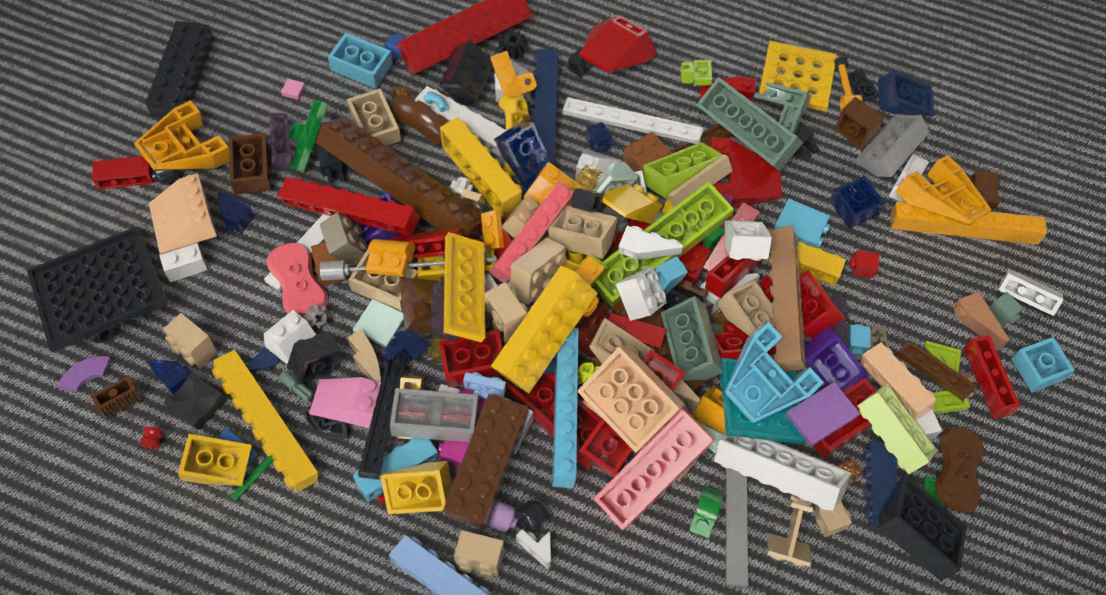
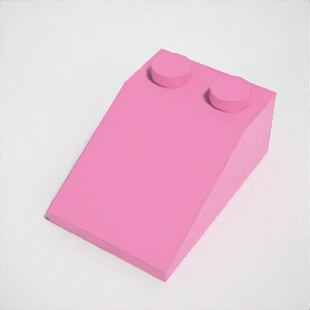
M362 377L320 379L309 414L370 428L381 382Z

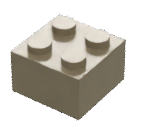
M338 212L320 223L329 254L338 260H345L346 264H349L350 267L359 263L368 248L366 241L362 237L363 231L361 227Z

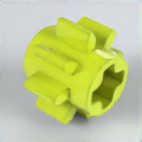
M592 362L582 364L578 369V383L585 384L599 369V366L594 367Z

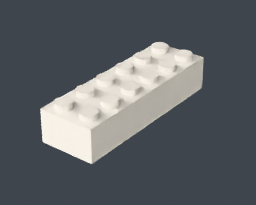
M726 434L719 441L714 460L725 468L734 469L744 476L753 477L763 484L772 485L784 493H791L803 501H810L822 509L831 511L835 509L844 496L851 476V472L777 442L729 436Z

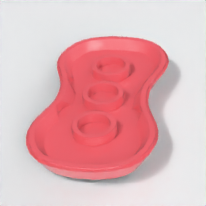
M287 243L273 249L268 255L267 266L272 275L281 284L285 311L290 313L294 310L304 318L303 316L307 312L306 307L313 306V303L317 304L318 307L321 304L327 307L328 294L314 277L312 256L307 247L300 243Z

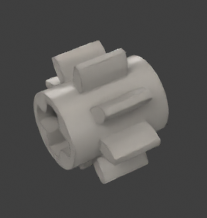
M313 303V306L306 307L307 312L303 317L308 320L310 327L315 324V326L320 328V325L327 324V316L330 314L325 311L326 307L321 304L318 307L317 304Z

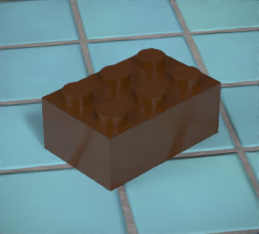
M266 133L229 137V178L234 194L271 190L270 145Z

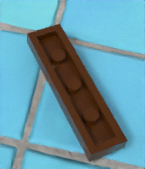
M912 341L905 344L897 353L899 358L962 401L976 388L974 383Z

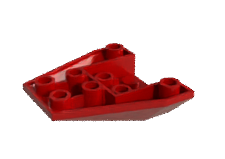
M618 15L603 20L592 27L579 56L587 62L598 66L603 71L612 72L647 63L657 53L647 30Z

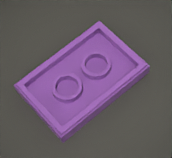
M835 382L786 413V416L811 447L860 415L859 411Z

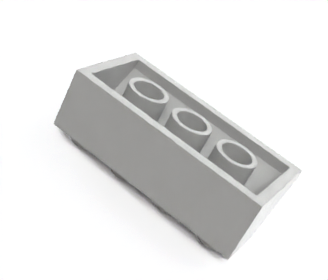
M922 115L892 117L856 158L855 162L877 177H892L929 134Z

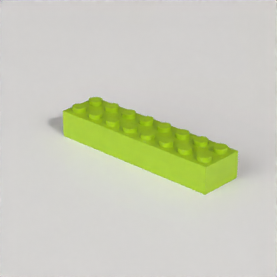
M708 181L644 230L647 233H657L667 240L675 239L683 245L682 254L637 260L620 254L619 250H617L603 261L607 265V269L593 286L607 303L613 307L622 300L616 286L618 282L649 267H653L656 270L660 264L676 256L680 258L723 225L725 220L731 219L734 208Z

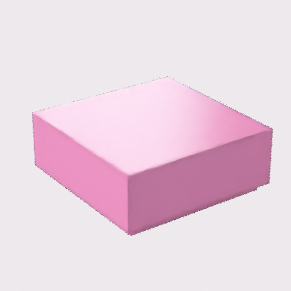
M287 79L281 91L282 96L299 100L305 85L303 82Z

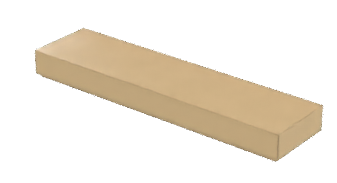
M721 156L670 192L668 196L672 208L708 181L714 185L732 172L728 156Z

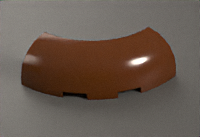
M395 95L389 108L396 123H402L414 128L434 146L442 143L440 127L449 121L441 114L437 116L430 111V106L420 100L414 102L410 100L409 96Z

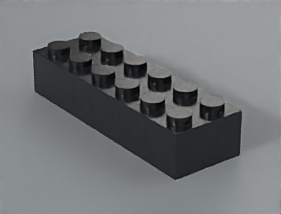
M183 21L175 22L145 102L151 116L165 117L175 107L193 100L214 40L210 25Z

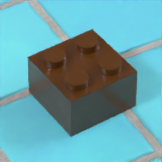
M855 97L842 109L834 130L863 150L876 137L884 117L865 102Z

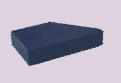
M264 347L246 367L250 373L257 370L268 371L272 370L281 359Z

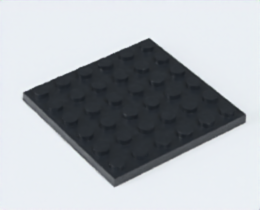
M138 226L27 269L47 344L52 353L168 305L167 298Z

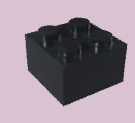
M330 332L317 334L305 340L301 339L294 343L286 367L297 385L332 374L341 349Z

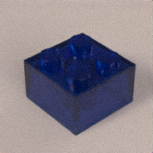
M866 176L835 188L829 200L849 229L879 216L886 204Z

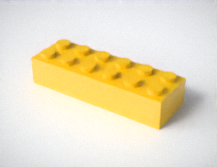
M457 117L441 126L443 150L467 179L470 180L491 208L499 210L501 216L508 218L514 208L522 201L521 187L512 181L510 174L501 168L499 161L490 155L486 146L483 147L478 136L472 134L466 122H462Z
M560 266L491 367L515 386L530 393L598 293L576 272Z

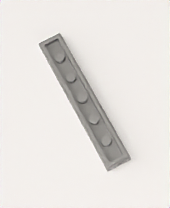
M725 468L726 586L748 587L747 476L740 474V472L734 469Z

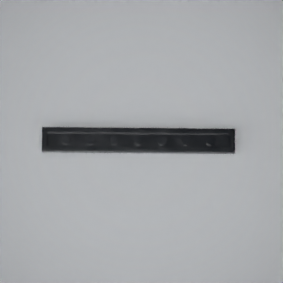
M392 339L358 471V477L380 479L391 434L390 422L395 389L400 388L401 377L405 376L412 347L411 341Z

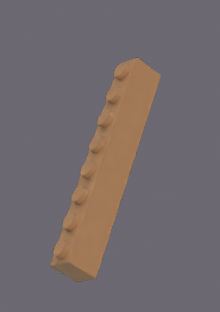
M792 225L770 230L772 240L769 262L772 265V269L769 270L771 281H773L770 291L772 297H774V302H771V309L775 315V319H772V326L782 336L774 344L776 348L774 361L784 372L806 369L798 237Z

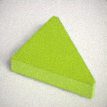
M925 341L924 347L929 354L957 373L959 372L962 350Z

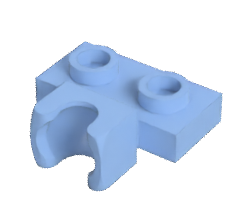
M466 372L464 376V388L474 390L473 394L478 395V400L479 398L487 399L488 394L504 397L506 382L499 378L483 377L476 372Z

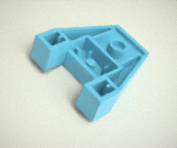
M769 322L760 325L746 339L724 391L751 423L810 397L824 383L811 368L801 370L791 380L768 355L767 351L782 338Z

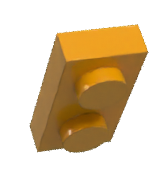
M493 210L482 213L481 220L486 250L504 248L500 211Z

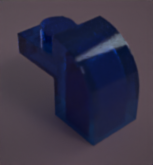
M400 331L391 337L396 344L394 345L391 342L383 349L385 354L382 358L387 363L402 350L413 361L430 346L417 333L413 331Z

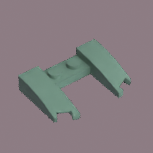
M766 82L765 84L769 88L762 95L756 93L754 98L784 107L779 123L795 135L802 113H806L811 95L806 91Z

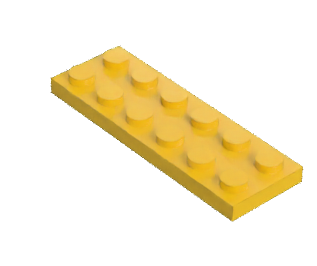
M448 232L445 237L444 333L482 342L485 339L484 243Z

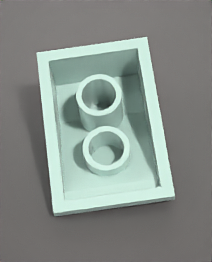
M614 162L609 166V171L605 176H602L597 181V186L593 190L605 193L625 184L633 185L639 177L625 162Z

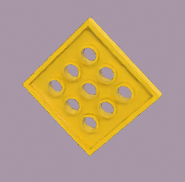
M770 41L759 95H762L769 88L765 84L766 82L780 84L789 88L796 87L806 92L814 91L816 94H810L811 99L807 108L826 112L835 68L834 60L837 54ZM780 58H786L787 61H782ZM796 61H802L804 64H798ZM814 64L819 65L821 68L814 67ZM781 70L785 74H779L777 71ZM794 74H799V75H801L802 77H801V78H797V77L794 76ZM815 77L819 81H813L811 78Z

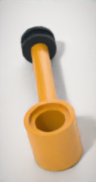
M838 57L834 60L835 69L840 72L845 96H841L840 99L841 111L855 97L862 101L861 95L852 94L846 71L849 66L846 57Z

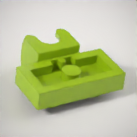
M711 60L682 62L681 83H694V85L700 86L712 85Z

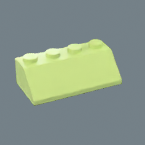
M888 383L858 405L861 415L870 421L875 434L881 436L885 442L886 449L895 455L898 459V465L901 469L906 470L908 474L930 462L938 451Z

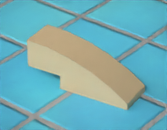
M359 329L348 337L349 345L356 353L353 356L355 364L368 379L381 382L382 377L374 349L368 338Z

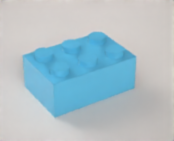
M348 33L343 35L328 56L331 71L375 89L393 65L390 50Z

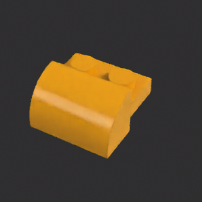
M373 239L368 247L370 255L365 270L370 274L404 277L407 264L412 262L416 246L412 242Z

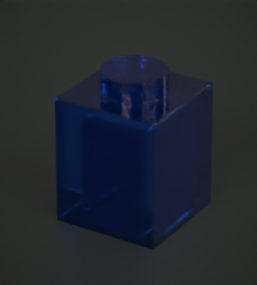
M603 122L587 127L586 139L594 152H605L611 148L612 136Z

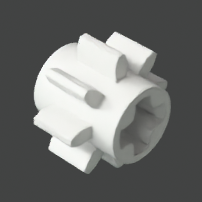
M460 177L457 181L453 180L451 183V190L460 198H463L462 192L464 189L473 192V185H471L470 180Z

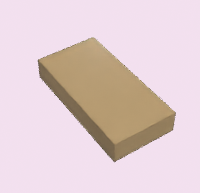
M466 189L463 190L462 197L468 204L485 210L487 203L481 194Z

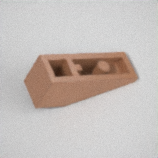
M979 292L959 299L953 307L955 315L960 318L965 326L981 337L990 335L994 346L999 350L1003 349L1010 341Z

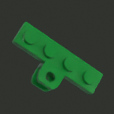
M314 100L305 125L297 122L292 124L288 137L299 143L290 168L304 172L307 168L310 153L315 147L316 136L321 129L322 119L327 113V103Z

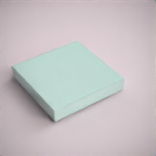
M372 299L353 328V333L361 329L368 340L388 348L404 322L403 313Z

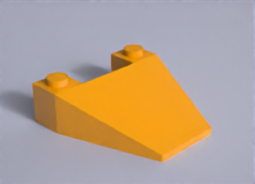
M191 100L175 107L134 143L153 170L215 169L229 162V147L219 135L200 144L191 131L202 127L203 124L200 111Z
M948 155L939 159L927 174L934 185L927 181L918 171L907 175L895 191L910 205L968 224L991 211V208L964 170Z

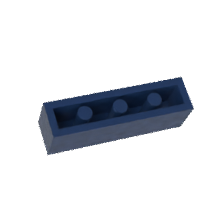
M870 441L867 447L863 449V459L866 460V467L863 470V478L866 479L864 498L867 499L864 518L867 519V526L878 527L881 512L897 486L896 457L886 449L885 442Z

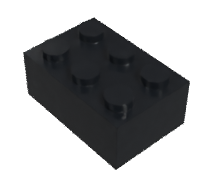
M470 40L457 46L439 87L464 106L476 102L493 67L490 57Z

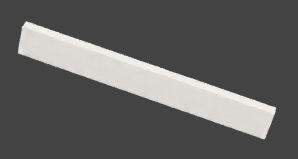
M569 97L563 108L564 115L648 134L653 132L657 136L692 144L700 143L704 129L699 126Z

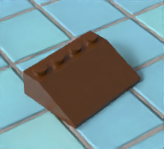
M400 277L405 331L452 335L444 333L445 282Z

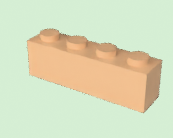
M879 343L862 355L860 363L862 367L881 387L887 383L915 421L934 408L936 402L934 394L921 384L917 376L912 375L907 370L906 365L893 355L890 348Z

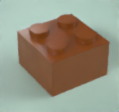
M651 132L624 149L623 162L634 172L642 171L644 177L643 165L673 153Z

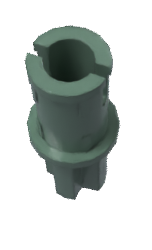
M286 370L280 374L278 380L285 384L291 393H296L306 402L313 398V392L303 383L297 385L289 371Z

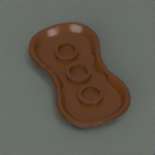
M948 427L940 436L943 467L936 480V493L940 501L947 507L959 512H972L976 510L981 500L977 470L984 457L983 442L977 434L960 427Z

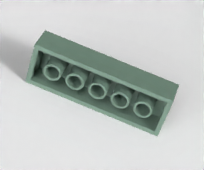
M720 77L716 79L696 105L779 171L803 143L796 135Z

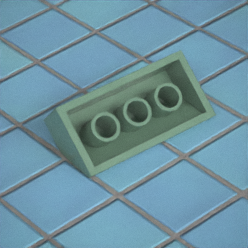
M696 296L661 312L664 327L667 329L666 335L673 363L685 372L683 381L708 380L724 372L707 308Z

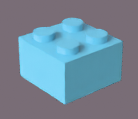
M1054 337L1020 349L1011 359L1031 393L1065 381L1075 371Z

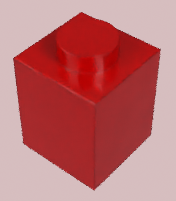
M856 250L854 256L850 257L849 268H852L851 276L874 278L879 270V253Z

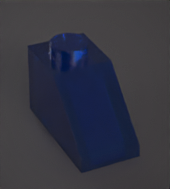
M219 192L217 196L225 227L230 231H237L242 234L254 218L251 207Z
M149 360L147 362L172 395L181 388L187 377L192 373L187 365L183 367L179 361Z

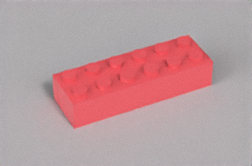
M682 409L593 499L622 530L627 529L716 440L687 410Z

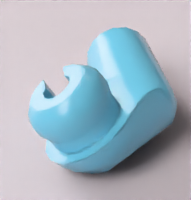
M429 91L424 96L425 102L428 104L432 103V101L435 102L440 112L448 110V106L441 95Z

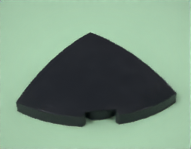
M311 406L302 408L304 417L313 430H318L324 437L330 439H349L348 423L309 414Z

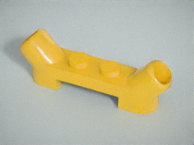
M504 95L498 104L506 115L508 158L503 165V170L507 171L511 176H518L522 168L531 163V150L525 148L523 117L528 116V106L526 100L521 96L513 98L511 95Z

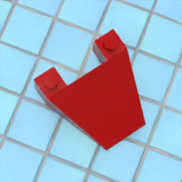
M711 137L709 147L728 156L732 172L728 174V183H715L713 186L719 193L733 196L731 206L734 209L740 208L743 202L751 206L782 198L781 170L779 171L760 155L730 138Z

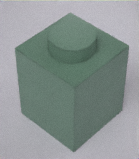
M1008 292L995 300L989 307L1003 327L1008 323L1014 324L1021 318L1019 314L1024 309Z

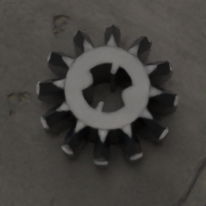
M513 30L511 33L506 31L505 35H501L499 40L500 52L507 51L509 57L511 56L513 59L516 56L521 58L528 47L525 34L521 35L520 31L516 33Z

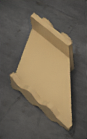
M791 494L790 499L794 502L791 503L793 511L788 536L785 538L768 533L767 555L776 560L784 559L791 561L797 566L805 565L810 567V545L796 541L803 510L812 512L813 508L809 506L812 502L803 501L798 496Z

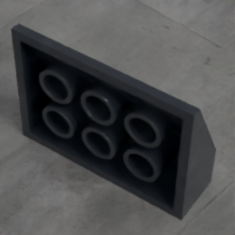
M906 474L903 475L881 512L878 528L915 561L927 569L930 574L943 581L960 572L967 527Z

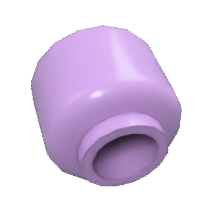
M500 501L496 502L488 521V526L501 532H507L510 527L514 528L517 521L515 518V508Z

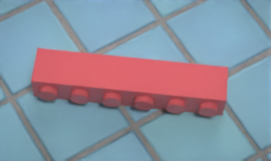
M559 181L489 272L502 283L507 282L511 278V264L536 245L574 192Z

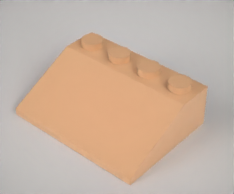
M198 173L180 178L149 203L160 254L217 236L205 190Z
M627 345L618 347L577 391L635 452H638L685 406Z

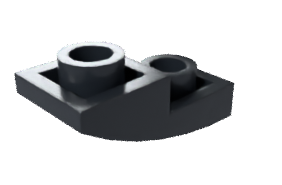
M863 68L847 73L852 90L856 95H861L862 101L879 96L873 82L868 81Z

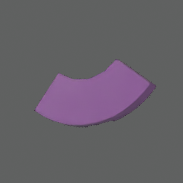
M106 356L85 359L72 366L62 376L57 386L59 389L79 392L81 387L89 380L105 377L112 359Z

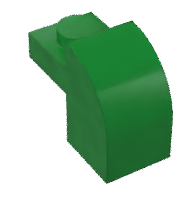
M704 485L689 531L707 538L710 537L724 492Z

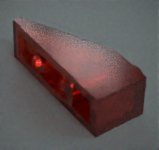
M607 301L599 303L589 317L585 316L578 329V349L590 358L597 357L589 346L603 319L606 318L608 320Z

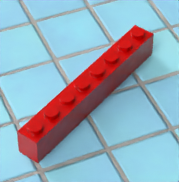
M286 177L277 195L288 206L327 216H333L338 212L342 216L348 217L351 222L410 237L420 218L415 208L411 205L405 204L403 206L395 201L389 200L387 202L375 196L372 198L366 197L362 193L357 192L354 194L346 189H335L330 185L321 186L316 182H305L297 177L294 179Z

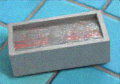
M396 388L390 422L391 434L397 437L470 442L477 423L478 395Z

